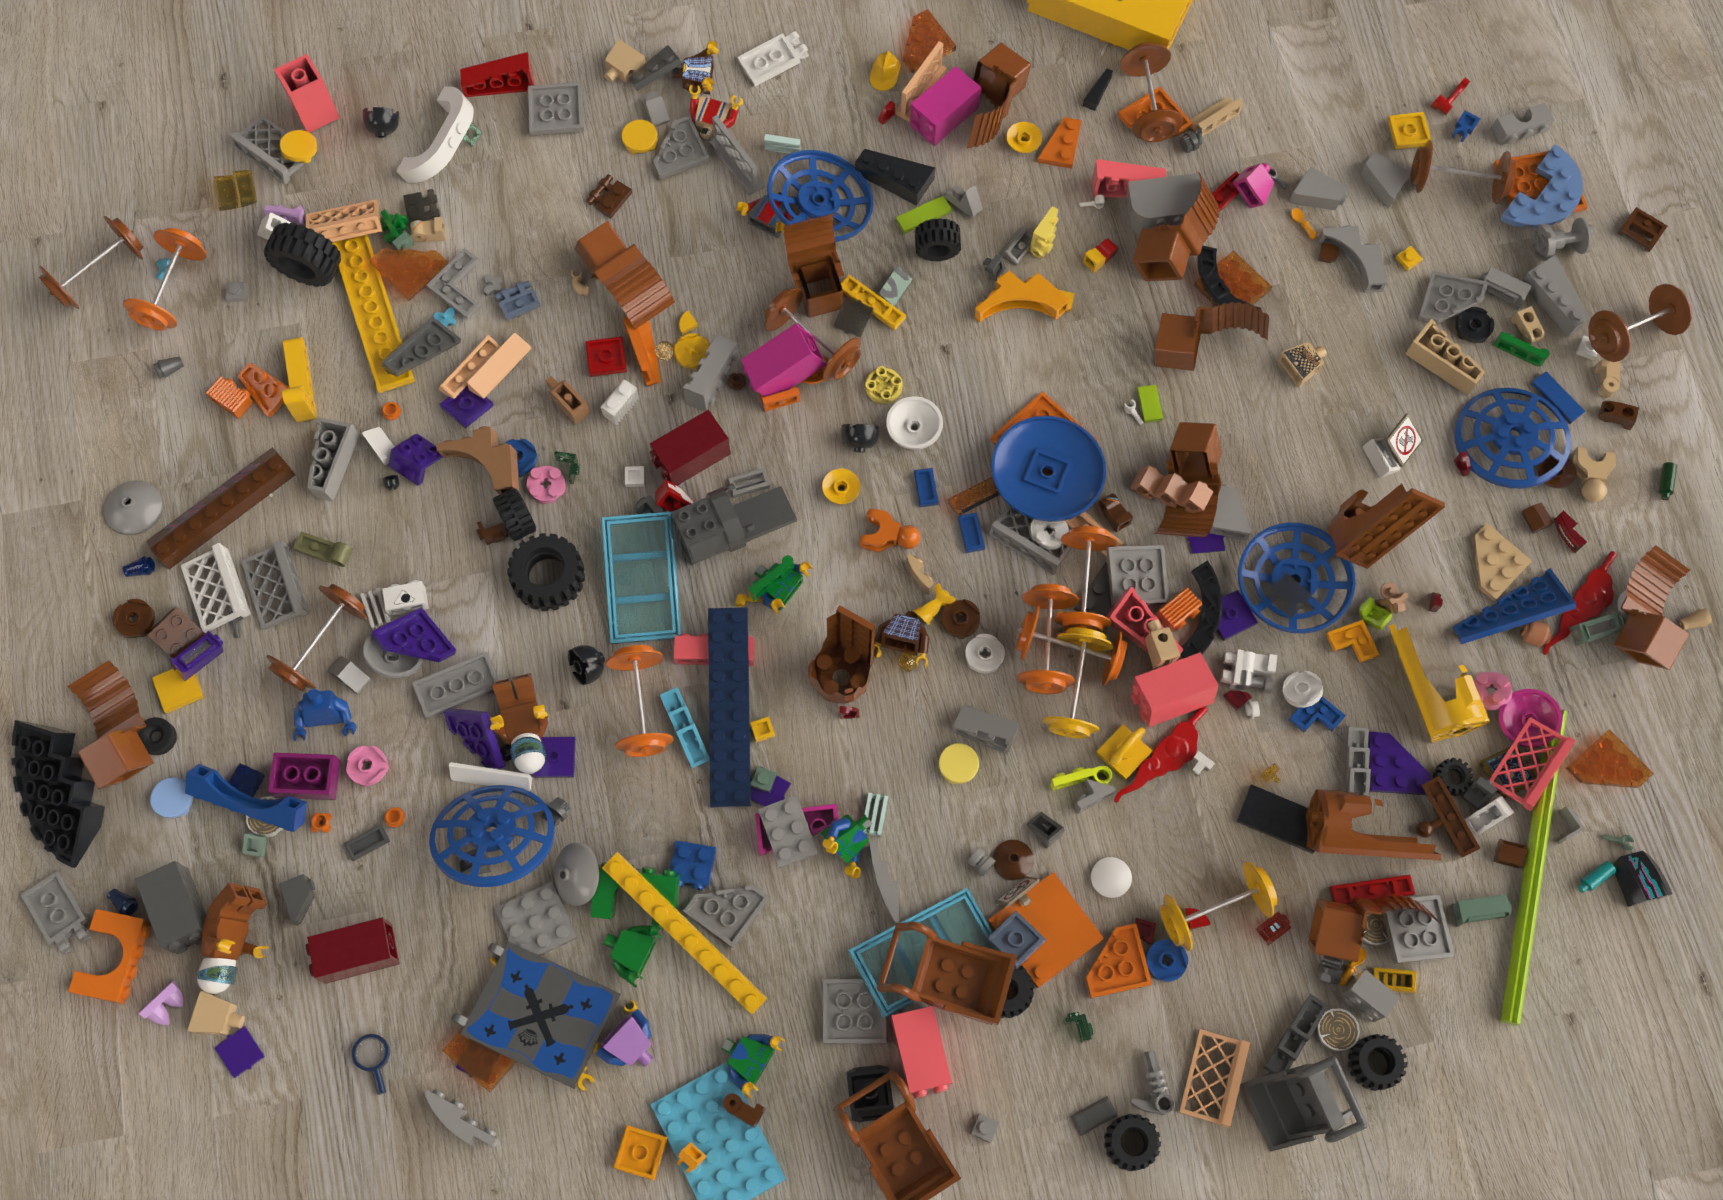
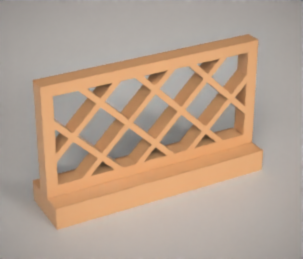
M939 41L904 88L901 103L895 110V115L910 122L911 103L946 74L947 68L942 66L944 43Z
M378 199L306 214V228L315 230V232L324 235L326 239L332 242L381 232L382 226L380 223Z
M1200 1029L1179 1113L1230 1129L1250 1042L1236 1040ZM1202 1037L1212 1038L1216 1045L1205 1051L1201 1044ZM1227 1042L1236 1045L1235 1052L1226 1057L1220 1047ZM1201 1048L1203 1053L1198 1055L1199 1049ZM1218 1048L1224 1059L1213 1064L1208 1053ZM1205 1055L1211 1066L1200 1072L1196 1061ZM1233 1057L1232 1065H1231L1230 1062H1229V1059ZM1226 1061L1230 1068V1073L1221 1078L1215 1067ZM1196 1069L1198 1073L1193 1076L1194 1070ZM1213 1069L1219 1080L1208 1085L1202 1074ZM1200 1076L1206 1087L1195 1093L1191 1082ZM1228 1078L1227 1085H1225L1223 1080ZM1221 1082L1225 1088V1094L1216 1099L1210 1088ZM1208 1089L1214 1101L1203 1106L1197 1095ZM1189 1090H1191L1193 1094L1188 1097ZM1193 1097L1196 1098L1201 1107L1194 1112L1185 1109L1186 1102ZM1223 1099L1222 1106H1220L1218 1101ZM1216 1103L1220 1109L1219 1119L1209 1117L1205 1109ZM1203 1110L1205 1115L1199 1114V1112Z

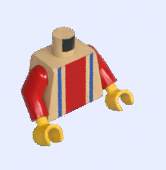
M693 85L689 87V91L692 94V98H690V115L692 121L696 124V129L701 131L700 138L709 140L711 134L714 135L712 117L716 115L727 129L735 124L739 112L738 107L743 104L742 98H739L737 104L735 103L736 95L731 97L730 101L732 104L703 96L697 98L701 92L700 86H698L696 93L692 91Z

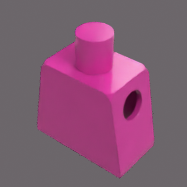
M1266 163L1247 167L1233 181V184L1250 208L1265 205L1273 187L1274 181L1268 174L1271 168Z

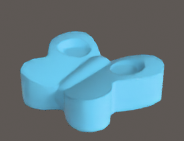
M159 259L156 262L159 268L156 274L157 279L163 280L170 264V259Z
M452 307L448 308L445 313L436 312L433 315L445 327L448 324H456L454 318L455 310Z

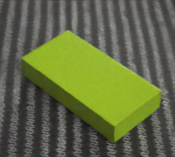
M1157 386L1138 387L1137 393L1144 423L1162 421L1163 414Z

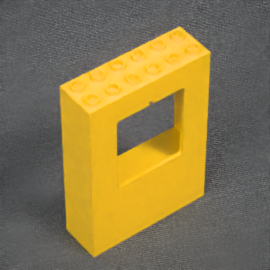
M1027 0L1029 12L1127 50L1142 43L1160 44L1169 50L1193 0Z

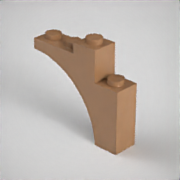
M482 426L479 429L472 430L473 437H463L460 440L454 441L446 440L443 443L437 444V451L444 458H467L483 465L492 478L494 490L499 495L513 488L519 491L517 451L510 444L503 443L498 445V435L491 427Z

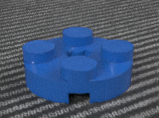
M511 439L505 442L517 451V455L522 454V459L517 460L518 477L529 473L538 461L533 444L526 439Z
M1162 939L1155 942L1146 953L1149 973L1158 981L1172 982L1179 979L1184 974L1188 965V956L1182 946H1176L1170 939ZM1163 955L1172 959L1169 966L1162 964Z

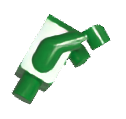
M653 924L652 926H633L628 930L623 929L619 938L608 933L603 945L613 949L610 957L613 959L612 966L617 974L635 988L637 985L634 982L637 978L643 979L641 974L657 942L654 937L662 938L661 935H658V931L660 929L664 930V928L658 924Z

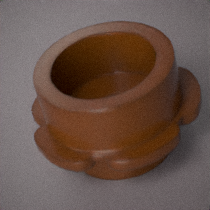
M732 373L727 380L728 385L733 390H741L746 384L745 376L742 373Z

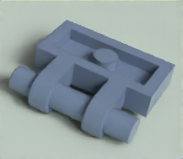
M529 280L523 283L518 282L516 286L509 289L504 288L501 292L494 294L497 301L505 299L499 302V305L507 321L541 307L533 288L526 291V289L531 287ZM520 292V294L510 297L511 295Z

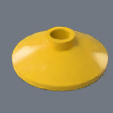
M1018 122L1009 128L1007 142L1016 152L1031 153L1041 145L1042 133L1036 125L1030 122Z
M835 469L825 476L822 490L825 497L832 503L848 504L859 495L860 481L857 475L848 469ZM843 487L845 490L839 491L838 488Z

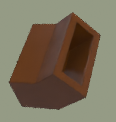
M1542 502L1522 510L1521 514L1533 534L1548 528L1554 523Z
M1499 839L1493 862L1519 869L1523 866L1527 849L1525 845Z

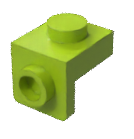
M1369 597L1366 602L1360 605L1359 613L1361 620L1380 631L1392 618V613L1375 605L1374 598Z

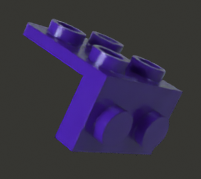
M415 434L391 449L388 466L419 486L423 483L426 468L443 458V456L437 451L435 445L422 436Z

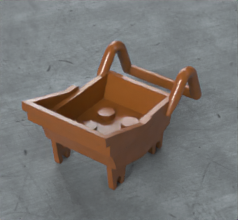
M918 922L897 923L877 990L881 993H900L912 1001L923 1002L938 1009L985 1024L998 1025L1018 955L974 945L965 941L958 945L940 939L935 931ZM909 930L918 931L927 936L912 990L896 983L885 984L900 932Z
M895 1071L888 1072L833 1108L834 1113L842 1123L851 1141L857 1147H861L871 1165L869 1170L887 1200H929L961 1179L931 1129L925 1130L915 1113V1101L908 1087ZM891 1079L899 1089L905 1102L856 1132L843 1109Z

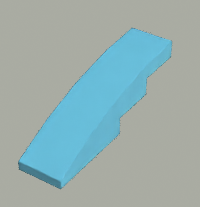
M676 687L660 694L659 696L691 768L710 761L679 688Z

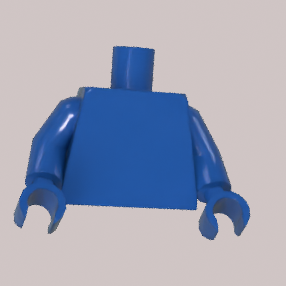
M311 689L308 693H304L302 701H299L294 708V726H296V729L294 730L293 740L296 741L297 734H301L303 741L305 740L306 730L303 728L304 725L305 727L345 722L342 730L343 735H348V729H351L354 735L357 725L350 720L352 716L348 703L337 697L330 690L318 691L317 689Z

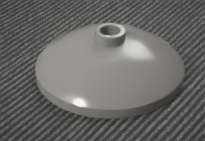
M129 481L119 485L109 494L104 505V516L107 523L116 532L124 535H137L148 531L158 522L163 511L161 494L153 485L144 481Z
M371 634L367 637L363 646V657L366 664L374 672L388 678L410 676L421 667L423 662L421 658L382 650Z
M571 843L562 849L556 859L554 883L560 897L566 903L573 906L583 905L590 901L596 892L599 882V866L595 854L587 845Z

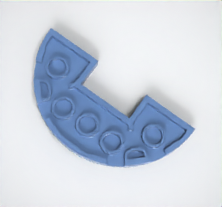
M1554 144L1535 171L1550 180L1536 200L1519 192L1500 220L1520 228L1523 226L1537 228L1538 224L1547 223L1551 225L1560 223L1569 217L1578 205L1583 191L1582 176L1574 160L1562 148Z

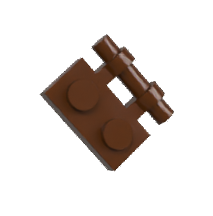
M607 174L605 178L598 182L599 185L596 189L589 193L586 202L592 205L596 201L598 203L596 209L612 218L632 194V189L618 180L614 185L610 184L613 177ZM604 189H605V190L608 191V192H607V193L604 195V197H603V196H601L600 194H601V193L604 191Z

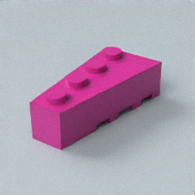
M837 804L802 808L812 836L820 834L822 830L831 825L832 821L838 820ZM756 813L759 855L763 856L773 852L760 813Z

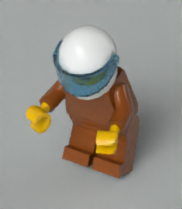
M528 673L513 678L518 697L515 696L511 678L493 682L492 687L501 715L490 718L493 723L490 729L506 744L511 745L510 756L512 765H515L522 773L532 774L542 768L547 757L542 743V736L545 734L548 725V714L545 712L544 704L538 705L532 674Z
M228 883L208 908L209 916L206 915L203 923L200 949L201 956L210 958L202 960L197 972V983L204 992L218 994L225 991L230 984L234 985L238 970L236 960H238L239 956L249 954L256 958L267 957L261 954L262 949H269L267 945L256 946L245 942L249 931V923L247 922L251 914L256 909H263L267 905L259 888Z

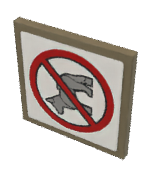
M1406 413L1385 441L1400 466L1403 467L1423 442V438L1409 414Z
M1026 876L995 902L1009 907L1018 900L1021 906L1026 907L1031 903V900L1025 893L1039 883L1040 880Z

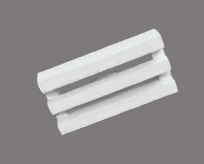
M376 588L375 591H368L367 594H360L373 631L391 622L390 616L385 611L384 598L380 588ZM374 596H378L385 622H382ZM368 598H370L378 621L377 625H375L371 609L367 600Z

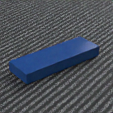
M1547 371L1531 383L1548 402L1556 407L1569 424L1585 413V410Z

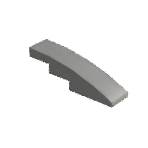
M1347 726L1346 792H1357L1356 794L1358 795L1363 794L1369 796L1371 774V769H1369L1370 748H1368L1369 728Z
M873 841L869 843L877 889L893 924L896 925L899 923L897 881H888L887 861H879L878 841Z

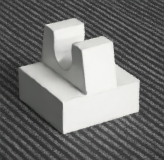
M1198 751L1193 758L1197 764L1192 771L1199 775L1204 768L1210 771L1215 763Z

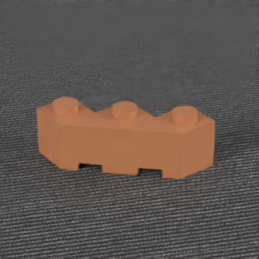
M1150 465L1140 468L1130 485V488L1143 498L1152 500L1154 497L1160 499L1162 504L1174 508L1177 505L1186 507L1185 511L1190 513L1204 511L1213 494L1208 485L1202 481L1188 484L1180 475L1172 473L1163 476L1155 467Z

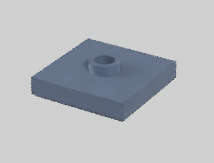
M1015 911L986 938V941L998 951L1018 955L1014 967L1017 969L1046 942V939Z

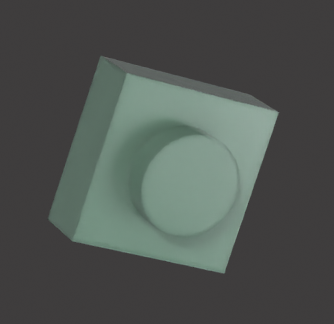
M406 231L392 241L395 251L400 256L414 246L411 236Z
M758 766L751 782V787L770 793L777 773Z
M251 832L244 833L242 854L256 857L265 856L267 836Z

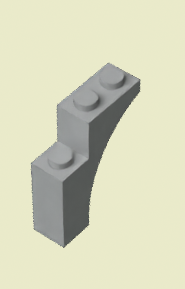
M1347 225L1336 228H1322L1318 236L1319 244L1324 242L1335 245L1339 252L1353 264L1361 278L1364 293L1382 292L1387 284L1380 244L1368 243L1362 245L1358 226L1351 227Z

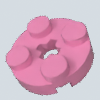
M541 466L532 469L527 479L529 494L535 501L542 504L557 501L556 499L560 495L562 496L566 489V482L561 471L552 466ZM548 481L551 485H548L545 489L542 483Z
M1481 672L1473 680L1486 710L1500 709V706L1508 704L1512 698V686L1506 675L1497 672ZM1494 688L1497 691L1488 694L1487 689Z
M359 746L347 758L346 772L356 784L363 785L364 787H369L381 781L389 769L387 757L375 746ZM365 761L367 763L372 762L370 769H362Z

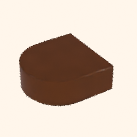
M1322 242L1318 261L1326 263L1336 261L1339 256V249L1333 244Z

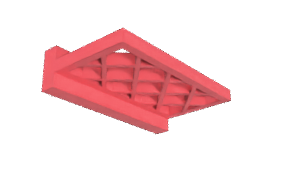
M1530 717L1489 780L1498 791L1524 805V808L1531 812L1576 740L1570 737L1566 738ZM1532 724L1539 728L1541 735L1529 737L1528 728ZM1554 737L1560 740L1556 747L1548 748L1545 738ZM1542 739L1545 749L1533 751L1531 741ZM1528 742L1530 752L1519 754L1517 749L1518 743ZM1546 752L1548 761L1537 764L1535 754ZM1531 755L1534 765L1523 767L1520 757ZM1517 758L1519 768L1508 770L1507 760ZM1535 769L1537 778L1527 781L1524 771ZM1521 771L1524 782L1512 784L1509 773ZM1506 774L1509 784L1501 786L1494 782L1497 776ZM1525 785L1527 793L1524 798L1516 795L1513 787Z

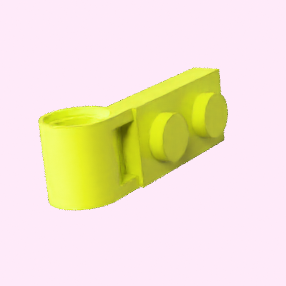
M1098 766L1091 769L1080 767L1067 775L1065 773L1054 775L1050 786L1052 791L1085 782L1086 779L1108 785L1112 778V772L1107 766ZM1103 773L1107 780H1099L1097 774Z

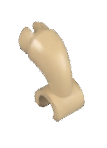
M572 270V285L575 292L581 296H588L589 286L580 284L583 280L582 271H580L579 276H575V271Z

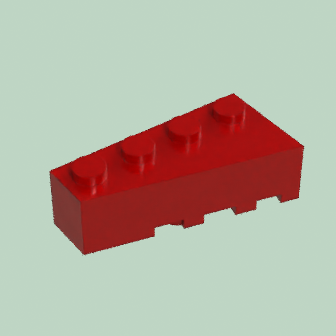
M528 52L460 69L461 88L465 97L528 92V86H534V73Z

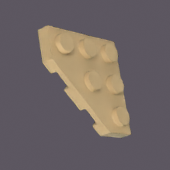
M1488 523L1473 537V545H1475L1476 571H1478L1479 576L1478 588L1492 601H1495L1532 560Z

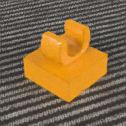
M690 1142L678 1154L680 1159L677 1164L680 1165L685 1162L689 1166L686 1172L689 1173L695 1170L707 1156Z

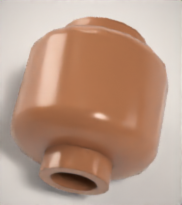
M1539 620L1523 625L1520 630L1523 642L1538 648L1543 646L1544 643L1548 644L1552 637L1549 625Z

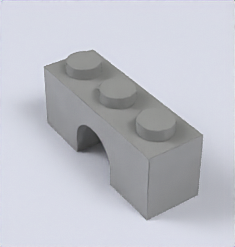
M1542 103L1528 108L1523 117L1525 122L1517 120L1513 113L1498 117L1492 126V130L1500 145L1511 144L1518 139H1527L1534 134L1547 132L1554 118L1546 104Z

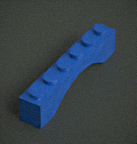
M200 764L186 772L185 794L191 795L194 798L202 799L213 805H219L233 812L275 825L286 831L295 832L305 823L307 806L305 801L291 796L275 800H263L248 796L231 786L217 770Z

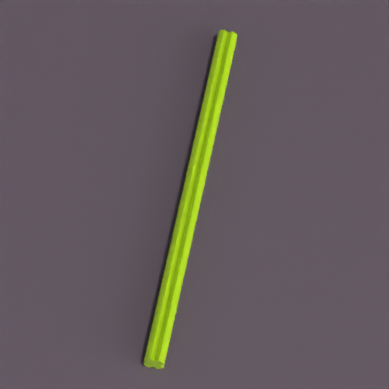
M1561 710L1562 726L1559 734L1564 736L1567 711ZM1554 738L1547 744L1548 748L1556 747L1560 740ZM1546 752L1541 754L1540 764L1548 761ZM1558 770L1533 807L1501 1014L1502 1023L1518 1026L1521 1023Z

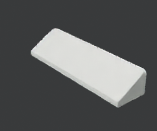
M453 762L449 763L450 778L453 781L485 786L507 785L523 788L527 791L531 789L533 778L526 773Z

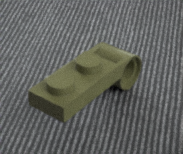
M302 531L293 547L296 552L340 567H345L353 551V548L345 543H333Z

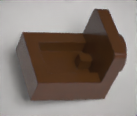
M481 521L477 522L479 529L476 530L480 540H485L487 545L501 542L508 537L503 523L485 530Z

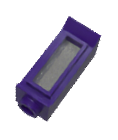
M208 630L204 636L175 658L169 659L172 669L174 671L178 669L181 672L182 679L184 681L188 680L224 652L222 639L217 634L213 635Z

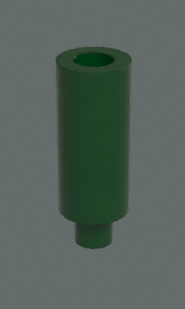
M1666 462L1662 466L1659 486L1662 500H1669L1670 495L1674 493L1677 464Z

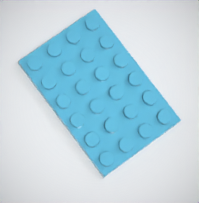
M727 1062L650 1104L678 1160L680 1159L678 1154L690 1142L707 1156L695 1170L689 1173L686 1172L689 1166L685 1162L680 1164L697 1200H751L786 1180L759 1125L757 1124L756 1128H753L725 1110L723 1106L724 1098L731 1093L737 1094L744 1103L748 1104L741 1090L733 1083L728 1072L729 1066Z

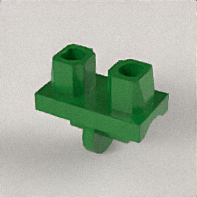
M384 209L381 211L383 217L380 218L382 231L385 232L387 229L390 231L383 237L387 243L393 245L392 241L406 230L408 218L399 213L395 215L388 214L387 210Z

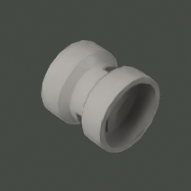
M981 847L967 861L971 867L978 869V873L981 876H984L996 862L992 857L985 855V851Z

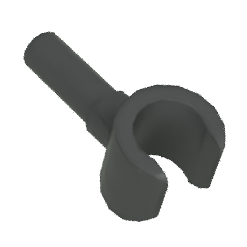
M1270 169L1268 174L1273 181L1286 188L1288 185L1277 177V171Z
M242 616L231 620L234 626L235 638L240 637L238 621L243 619Z

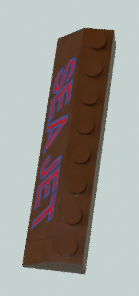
M272 447L146 542L157 558L170 570L293 478L295 473Z

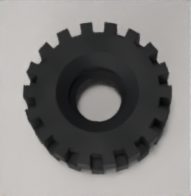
M1014 968L1010 983L1015 986L1016 992L1013 997L1006 998L1001 1018L1019 1016L1032 1002L1034 983L1031 982L1032 978L1030 975H1027V971L1024 968Z

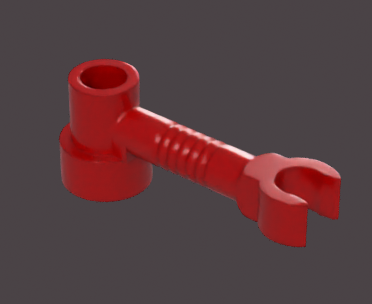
M1465 77L1447 98L1440 94L1431 106L1447 115L1453 108L1451 103L1471 81Z

